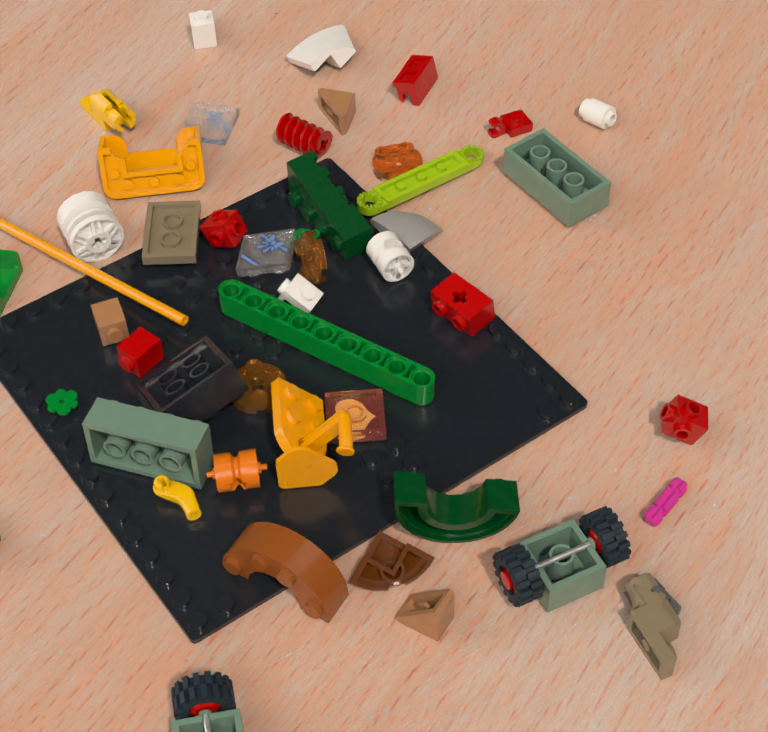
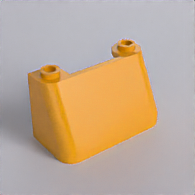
M200 125L182 128L177 134L176 148L128 153L127 144L122 137L118 135L100 136L97 153L103 189L106 195L113 199H123L199 189L205 182Z

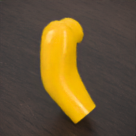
M165 475L157 476L154 479L153 491L158 497L181 506L189 521H194L201 517V510L191 487L170 480Z

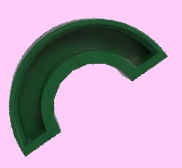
M394 471L393 474L396 518L407 531L422 539L439 543L478 541L493 536L507 528L520 512L517 481L486 479L480 487L471 492L448 495L438 493L429 488L423 473Z

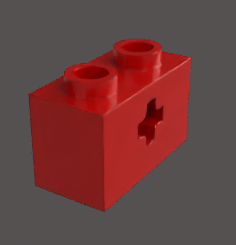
M455 272L430 291L434 312L438 316H444L451 321L458 331H464L471 337L495 318L493 299Z

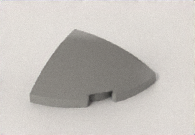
M401 211L385 212L370 220V223L379 232H394L409 253L421 244L424 246L443 231L435 223L421 215Z

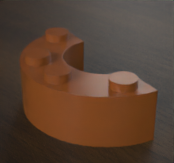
M255 522L249 524L222 559V566L233 575L239 574L249 579L254 572H261L275 577L282 585L288 587L296 595L301 609L307 615L314 619L320 618L327 623L331 621L349 595L342 573L320 548L297 532L275 523Z

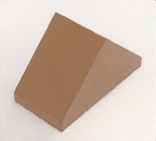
M325 88L318 89L319 109L341 135H345L356 113L355 93Z
M442 589L410 594L395 616V619L399 623L438 642L454 618V592L451 589Z

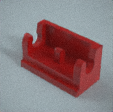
M411 55L392 83L393 86H396L398 98L401 102L406 100L404 93H407L411 96L413 105L420 106L438 79L433 56Z

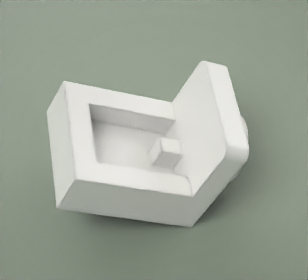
M299 273L291 281L286 278L277 289L280 293L277 299L281 301L285 299L294 307L310 313L324 294Z

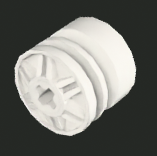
M83 191L74 194L65 200L58 209L56 217L58 226L66 238L72 253L78 259L85 262H98L109 258L122 245L125 236L123 227L114 215L108 200L102 194L94 191Z

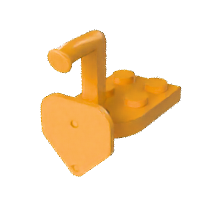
M278 377L271 383L274 434L284 454L276 459L279 487L288 489L322 485L338 472L336 461L325 456L328 442L339 435V447H337L336 452L342 456H352L355 453L350 414L346 410H340L325 421L322 399Z

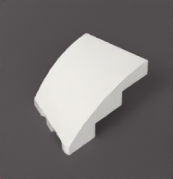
M336 25L308 37L286 55V58L292 64L316 71L325 60L328 64L341 68L356 50L347 33V28L344 25Z

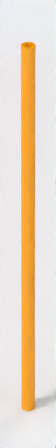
M0 217L1 230L182 326L187 324L189 320L187 315Z

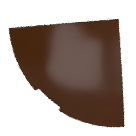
M378 531L349 584L370 591H388L389 588L403 584L408 585L425 573L435 557L409 543L405 545L391 536Z

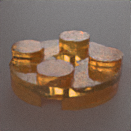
M410 142L379 146L375 149V155L372 160L373 173L381 181L382 178L390 180L423 165L422 156L418 150L414 149V145Z
M309 230L301 233L300 239L295 240L294 246L297 256H301L302 266L300 267V275L311 284L317 285L326 281V276L321 277L322 270L327 269L326 256L321 239H315L313 236L317 234L316 230Z
M258 359L249 360L245 366L237 370L249 387V390L238 401L233 402L237 409L248 414H257V410L264 409L267 412L272 411L271 383L278 377L286 381L285 375L272 364L262 363ZM256 385H262L264 388L253 391V387Z

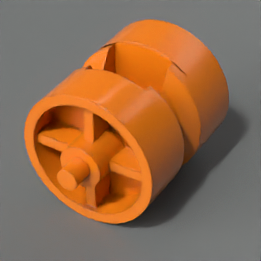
M255 448L239 451L235 457L230 452L213 454L214 468H212V471L206 472L207 478L213 477V480H216L218 493L235 491L237 485H241L243 489L260 488L259 474L262 473L261 470H267V464L257 462Z

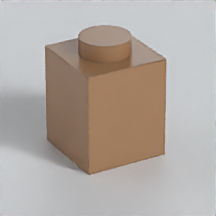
M118 297L91 305L94 321L103 346L118 343L129 336Z

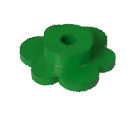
M59 389L55 394H50L45 399L48 411L51 413L57 412L61 416L69 414L71 409L78 407V395L73 390L65 391L64 389Z

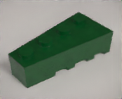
M312 150L287 162L288 200L292 207H297L307 222H311L320 231L321 237L326 238L332 249L336 253L339 252L347 260L366 251L367 244L372 239V228L353 203L348 205L344 190L340 185L337 187L333 185L329 178L331 173L326 166L320 168L317 164L318 156Z

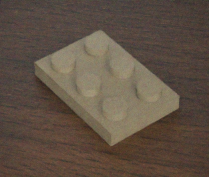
M200 200L148 202L142 249L143 265L197 263L201 217Z

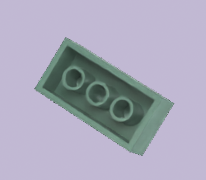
M544 128L504 148L503 172L568 227L609 205L611 182Z
M97 397L82 423L90 459L94 463L153 478L165 475L170 480L197 489H202L207 479L206 472L211 471L214 465L209 424L199 420H190L174 416L170 413H161L144 407H136L120 403L116 400Z

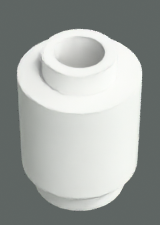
M587 98L579 108V115L584 121L605 130L616 122L617 114L615 107L598 99Z

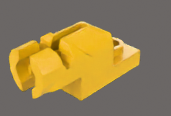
M108 88L80 99L81 108L105 131L113 128L119 132H124L121 124H125L131 129L136 122L135 112Z

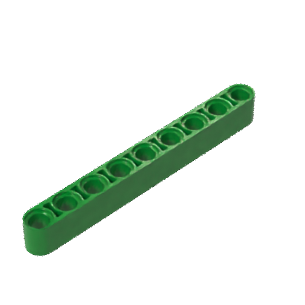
M231 279L223 281L219 285L220 307L225 315L414 404L426 405L433 401L435 397V374L431 369L240 281Z

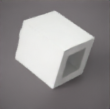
M200 10L189 13L194 49L216 47L217 40L212 10Z

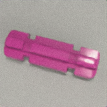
M679 477L673 478L668 484L669 487H666L653 502L654 506H650L645 511L644 521L652 527L658 526L663 520L662 517H665L679 501L678 498H681L687 491L686 481L681 480Z

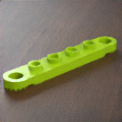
M468 144V147L465 145L458 151H451L373 187L372 190L366 193H360L357 197V209L366 216H374L480 167L484 162V151L479 146L475 147L476 145L471 146V144ZM468 155L476 156L475 159H474V157H472V159H471V157H469V159H468ZM366 202H373V203H375V204H373V206H372V205L368 206V204L366 205L365 203H366Z

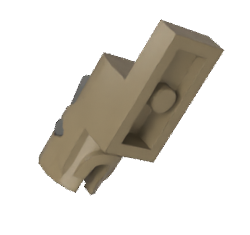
M643 573L625 585L627 591L624 594L632 608L627 629L660 680H663L673 675L677 659L676 652L670 642L679 636L681 620L678 615L681 612V606L650 573Z

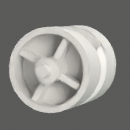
M380 232L368 242L366 247L367 255L386 281H399L412 271L414 259L394 232Z

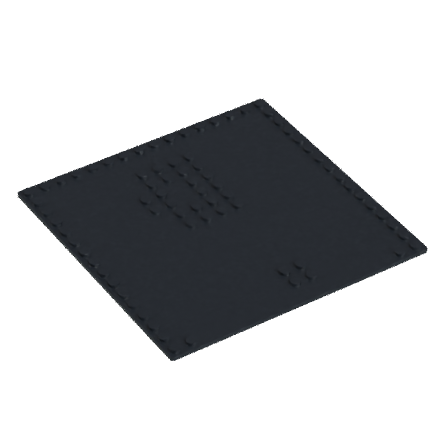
M326 158L318 162L317 164L320 168L326 166L331 173L329 178L335 187L340 185L344 190L348 205L353 203L357 208V197L360 193H366V191L332 159ZM288 177L223 208L224 210H237L248 229V232L242 237L240 244L233 248H212L202 230L199 229L197 263L143 265V248L99 269L187 315L189 320L185 326L170 320L88 275L0 317V383L183 633L194 644L199 643L288 589L275 577L266 573L254 572L249 579H246L239 574L233 575L222 566L223 556L249 524L270 522L289 528L311 541L334 561L376 536L378 531L382 532L399 522L395 515L394 471L423 473L429 488L438 493L445 494L587 408V399L496 314L495 318L473 337L464 331H458L452 322L444 316H438L432 309L430 291L451 275L452 272L422 244L410 252L414 259L412 271L405 278L396 282H389L384 279L366 251L345 260L339 252L336 253L325 237L320 236L317 238L318 247L310 253H302L298 249L293 248L291 243L295 240L296 230L301 228L314 230L316 228L311 222H307L297 207L294 208L288 200ZM366 202L365 204H366V205L368 204V206H370V205L373 206V204H375V203H373V202ZM361 214L372 228V238L380 233L370 223V220L377 215L366 216ZM207 216V217L201 219V220H200V225H201L209 216ZM265 234L269 238L272 234H275L277 242L286 243L282 246L288 248L287 253L277 248L273 252L269 249L266 253L262 254V250L270 245L261 249H255L258 245H266L261 243L266 239L258 235ZM242 253L260 265L252 266L241 258ZM299 273L324 293L310 311V314L431 369L435 374V397L433 401L426 405L414 404L225 315L220 307L219 285L223 281L234 279L278 298L280 293L277 289L284 280L288 278L291 281ZM118 297L129 336L141 326L161 339L165 358L142 378L132 372L128 373L123 370L118 362L119 356L116 348L121 341L107 346L102 345L91 309L92 304ZM207 335L234 364L249 387V390L238 401L229 403L220 409L215 417L203 421V423L209 424L213 454L230 452L235 457L239 451L255 448L257 462L267 464V470H261L262 473L259 474L260 488L243 489L241 485H237L235 491L218 493L216 480H213V477L206 479L202 489L191 487L198 501L201 517L197 520L189 521L181 506L158 497L154 493L153 482L155 478L91 462L82 423L97 397L116 400L120 403L136 407L140 406L155 411L136 383ZM279 377L318 396L323 400L325 421V399L383 395L387 440L353 442L355 453L352 456L338 454L336 449L339 447V443H327L325 456L336 461L338 465V472L335 476L319 486L280 488L276 471V459L284 454L274 434L271 383ZM59 389H64L65 391L73 390L78 395V407L71 409L70 413L65 416L58 415L57 412H49L45 401L48 395L55 394Z

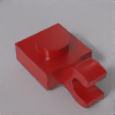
M521 109L500 115V118H490L488 122L493 128L487 132L492 138H497L506 133L510 137L531 132L533 123Z

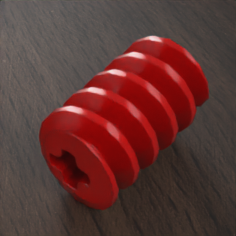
M292 113L284 114L276 128V137L280 143L286 144L288 147L294 148L303 154L314 150L318 158H321L328 151L332 142L333 135L330 131H324V128L316 127L313 123L309 124L307 120H301L298 116L293 117Z

